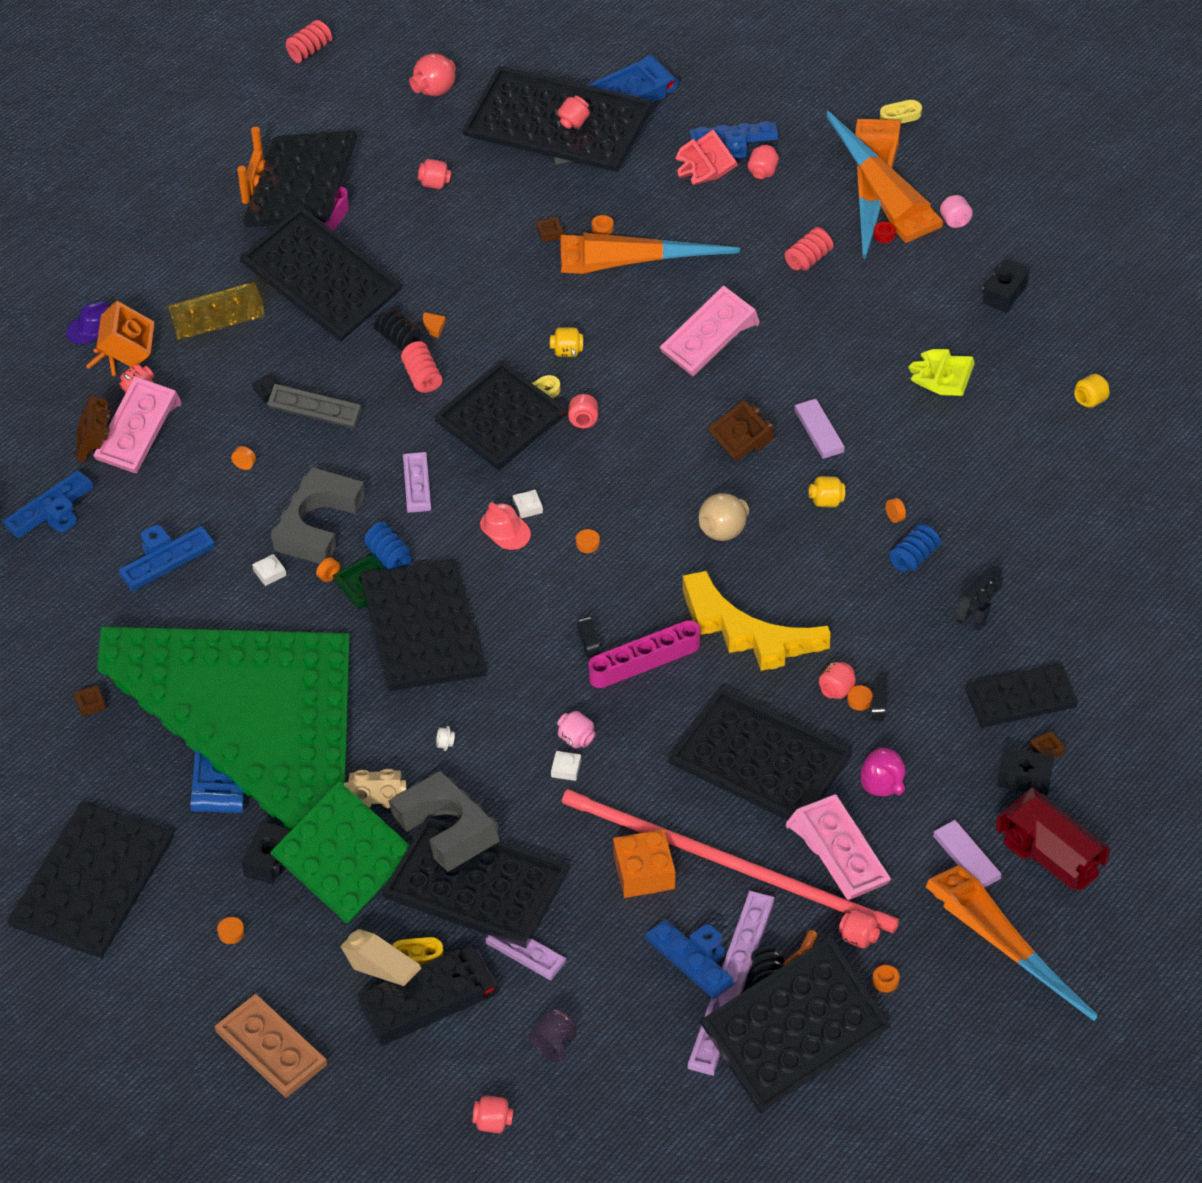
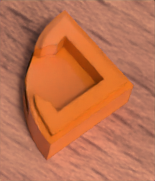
M424 312L423 324L425 328L429 331L430 335L439 338L445 326L446 317Z

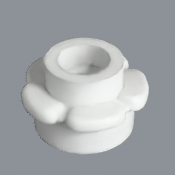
M449 726L446 728L439 727L437 732L436 747L444 748V751L448 749V746L453 747L455 733L450 731Z

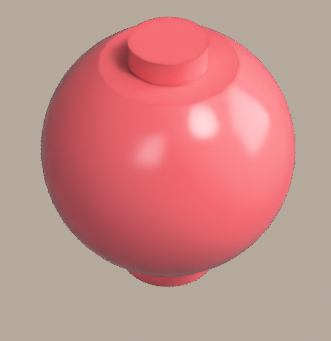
M427 54L421 57L414 66L413 76L409 79L411 88L416 93L422 92L425 95L434 97L441 96L452 88L456 77V66L452 60L441 54Z

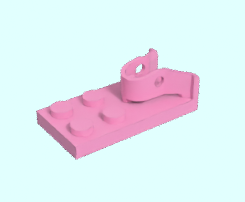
M723 286L660 346V349L667 357L694 376L740 331L752 326H758L759 318L753 307Z
M134 377L108 426L110 431L107 441L103 440L101 448L96 449L93 455L95 459L137 474L168 413L177 406H181V400L177 392Z
M836 794L797 809L787 821V829L791 828L801 836L808 847L815 854L819 855L847 900L882 887L891 880Z

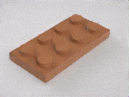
M254 994L215 1025L216 1033L285 1098L289 1097L327 1066L326 1058L257 994Z

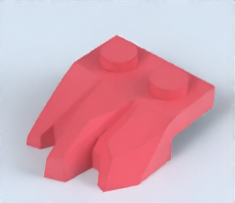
M714 130L696 142L692 139L679 149L676 156L677 160L685 162L677 170L679 178L693 175L691 178L693 185L718 179L738 166Z

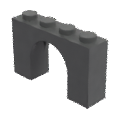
M311 467L307 476H303L299 490L292 495L288 509H284L282 512L281 521L278 526L272 529L271 540H273L274 551L318 564L326 558L332 557L337 549L335 533L309 526L302 520L310 511L322 507H331L357 514L366 498L364 482Z
M441 771L388 800L393 819L406 832L423 823L427 816L435 817L448 814L460 817V820L455 825L429 840L434 859L447 872L499 842L497 833L499 826L497 821L492 816H487L480 804H475L471 801L465 790L461 791L456 786L454 780L451 777L447 778Z

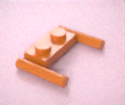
M259 127L251 128L254 151L247 171L245 166L237 168L241 200L244 204L250 202V196L252 197L256 184L259 183L261 170H264L266 160L263 158Z

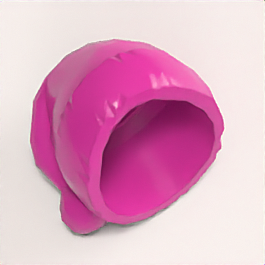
M879 748L870 752L861 769L860 780L862 787L868 793L875 796L884 797L894 793L902 795L906 789L903 784L906 774L905 765L899 754L892 749Z

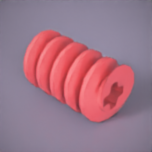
M315 20L300 30L299 33L286 40L287 52L292 60L299 64L302 62V59H307L309 55L320 50L321 46H326L327 41L331 42L332 34L327 25L319 20Z
M815 227V229H812L785 251V259L792 269L806 271L816 261L820 260L822 256H825L828 251L833 249V241L824 229Z
M418 341L406 346L402 351L401 360L415 389L419 392L427 393L440 387L442 376L427 345L424 342Z

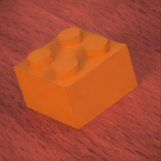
M116 301L101 314L96 348L130 367L134 364L139 365L151 353L154 321Z
M664 829L613 838V855L624 898L675 889V868Z

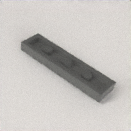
M274 384L267 404L271 409L356 429L363 409L359 404Z

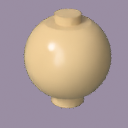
M714 494L707 498L700 507V528L708 537L714 540H731L743 531L749 514V507L744 500L738 499L731 494Z

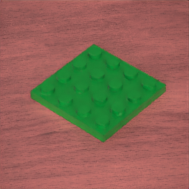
M338 781L279 842L270 854L348 924L390 879L407 851L409 844L343 783Z

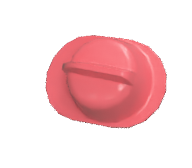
M491 502L486 514L480 521L482 531L504 549H520L530 540V528L516 514L513 507L508 504H494Z

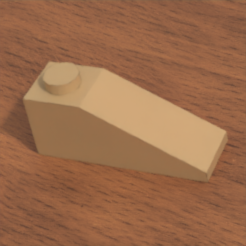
M357 929L350 934L348 939L340 946L354 970L405 986L421 969L420 964L377 935L361 929Z

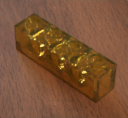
M255 282L168 306L170 323L177 340L265 316L263 300Z

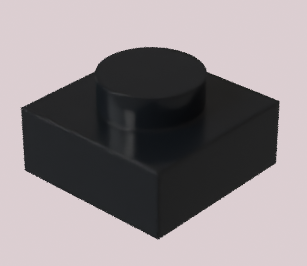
M271 373L253 382L252 386L253 390L266 403L269 401L274 384H282Z

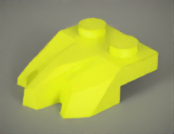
M931 349L921 353L924 361L912 362L908 367L911 373L914 374L911 380L916 384L939 395L963 396L975 362L973 357L951 356L949 349Z

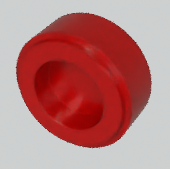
M879 222L874 226L873 237L878 242L888 243L895 238L896 228L892 223Z

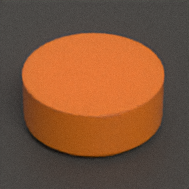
M599 215L593 218L591 222L594 234L609 235L614 230L613 219L609 216Z
M243 446L237 447L231 456L232 462L238 468L244 470L251 469L256 462L254 452Z
M893 498L886 502V512L889 519L893 523L903 521L906 517V509L903 502L898 498Z
M586 529L576 535V547L579 551L592 553L599 548L600 536L596 531Z
M332 557L323 560L317 568V577L323 582L333 580L332 575L340 570L339 562Z
M854 686L847 695V703L854 710H866L872 704L873 694L865 686Z
M225 918L217 927L219 939L223 943L235 944L244 937V926L238 918Z
M881 965L874 970L872 982L877 990L892 992L899 985L900 975L895 967Z

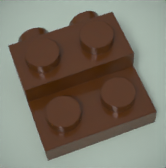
M94 396L88 397L77 425L75 461L85 462L88 453L92 454L94 448L100 449L103 440L107 441L110 427L106 426L110 418V410L107 409V399Z
M745 400L708 428L711 435L735 462H738L753 449L756 452L760 451L775 439L772 433L775 430L773 425L767 419L763 421L760 418L762 414L754 404L749 406Z

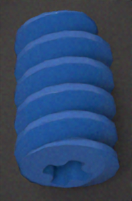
M379 522L370 528L364 538V542L367 548L376 555L377 559L387 569L409 566L411 564L412 558L409 547L400 540L397 534H394V531L389 528L386 522Z
M921 523L889 553L890 561L901 572H906L907 570L915 571L918 565H921L924 559H927L935 551V548L941 545V539L929 525Z

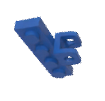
M762 121L759 124L741 123L738 126L719 125L715 128L697 127L689 130L690 141L694 139L695 142L714 130L733 158L747 156L746 142L778 140L776 124L769 121Z
M77 470L2 521L4 528L18 539L45 520L55 530L59 532L67 531L77 524L76 516L70 512L73 510L72 502L94 488L92 481ZM68 520L67 523L61 524L62 521Z
M154 525L141 533L142 549L145 556L119 569V575L133 592L215 548V543L202 526L171 542L165 530L159 525ZM151 534H157V535H158V536H155V537L152 538V539L149 537Z
M665 919L645 934L646 940L712 999L717 998L734 985L733 977L716 963L724 956L725 948L720 945L722 934L711 925H705L689 936V940ZM707 934L713 935L712 938L704 939V936Z

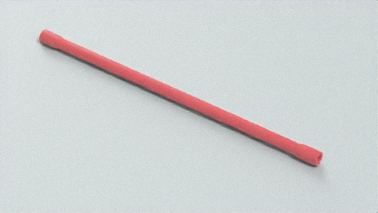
M569 789L563 795L562 804L589 812L640 833L664 829L667 842L670 845L840 912L850 914L853 910H859L877 919V927L894 934L898 927L899 919L883 912L874 911L593 801L589 797Z

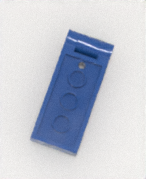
M648 55L643 60L587 86L655 102L666 97V93L673 92L678 87L679 82L653 55Z
M195 750L191 812L243 813L245 794L243 790L227 775L224 776L223 773L218 772L206 757L200 755Z

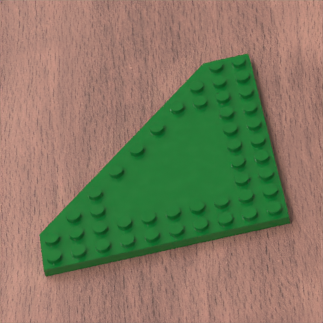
M101 627L98 671L104 676H109L115 685L126 695L133 696L138 701V705L150 715L154 714L162 721V725L175 736L178 734L186 741V745L193 751L196 750L200 755L206 757L218 772L231 778L248 797L251 795L259 802V806L273 818L276 816L284 823L285 828L292 830L338 781L343 784L345 782L349 633Z

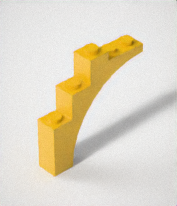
M707 571L683 576V594L692 620L700 626V635L722 631L729 653L753 648L761 671L785 666L786 657H796L801 654L830 649L831 633L828 626L792 628L766 623L743 613L724 599L712 584Z

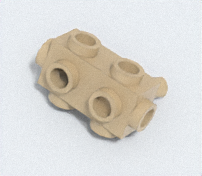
M383 769L380 772L358 770L350 773L349 782H344V785L369 808L372 804H382L383 807L390 808L388 800L407 790L406 780H401V771H394L393 769Z

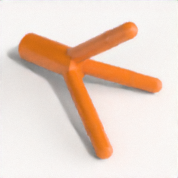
M98 348L94 349V353L100 354L88 363L86 367L88 369L106 355L109 356L112 376H116L114 357Z
M809 930L800 949L788 958L784 965L813 947L817 938L815 931Z

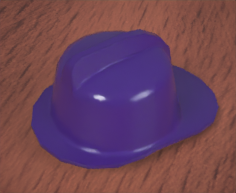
M105 301L100 303L92 302L83 306L79 317L69 324L66 330L69 341L82 345L98 339L101 314L108 309Z

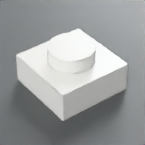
M536 490L513 495V503L520 518L543 513V507Z
M274 554L252 564L253 571L265 586L286 576L285 568Z
M556 751L551 777L576 781L581 764V755Z

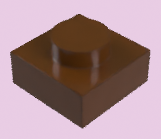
M558 217L536 221V228L542 243L560 239V236L564 235Z
M98 685L74 692V698L82 717L106 709Z
M1052 731L1031 740L1029 746L1033 752L1055 756L1054 759L1064 755L1066 750Z

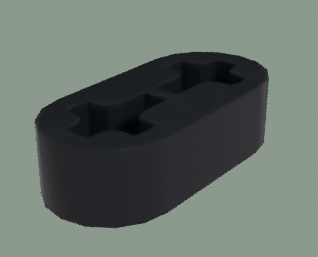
M590 616L577 618L578 631L587 659L599 655V644Z
M874 679L871 720L884 721L887 679Z

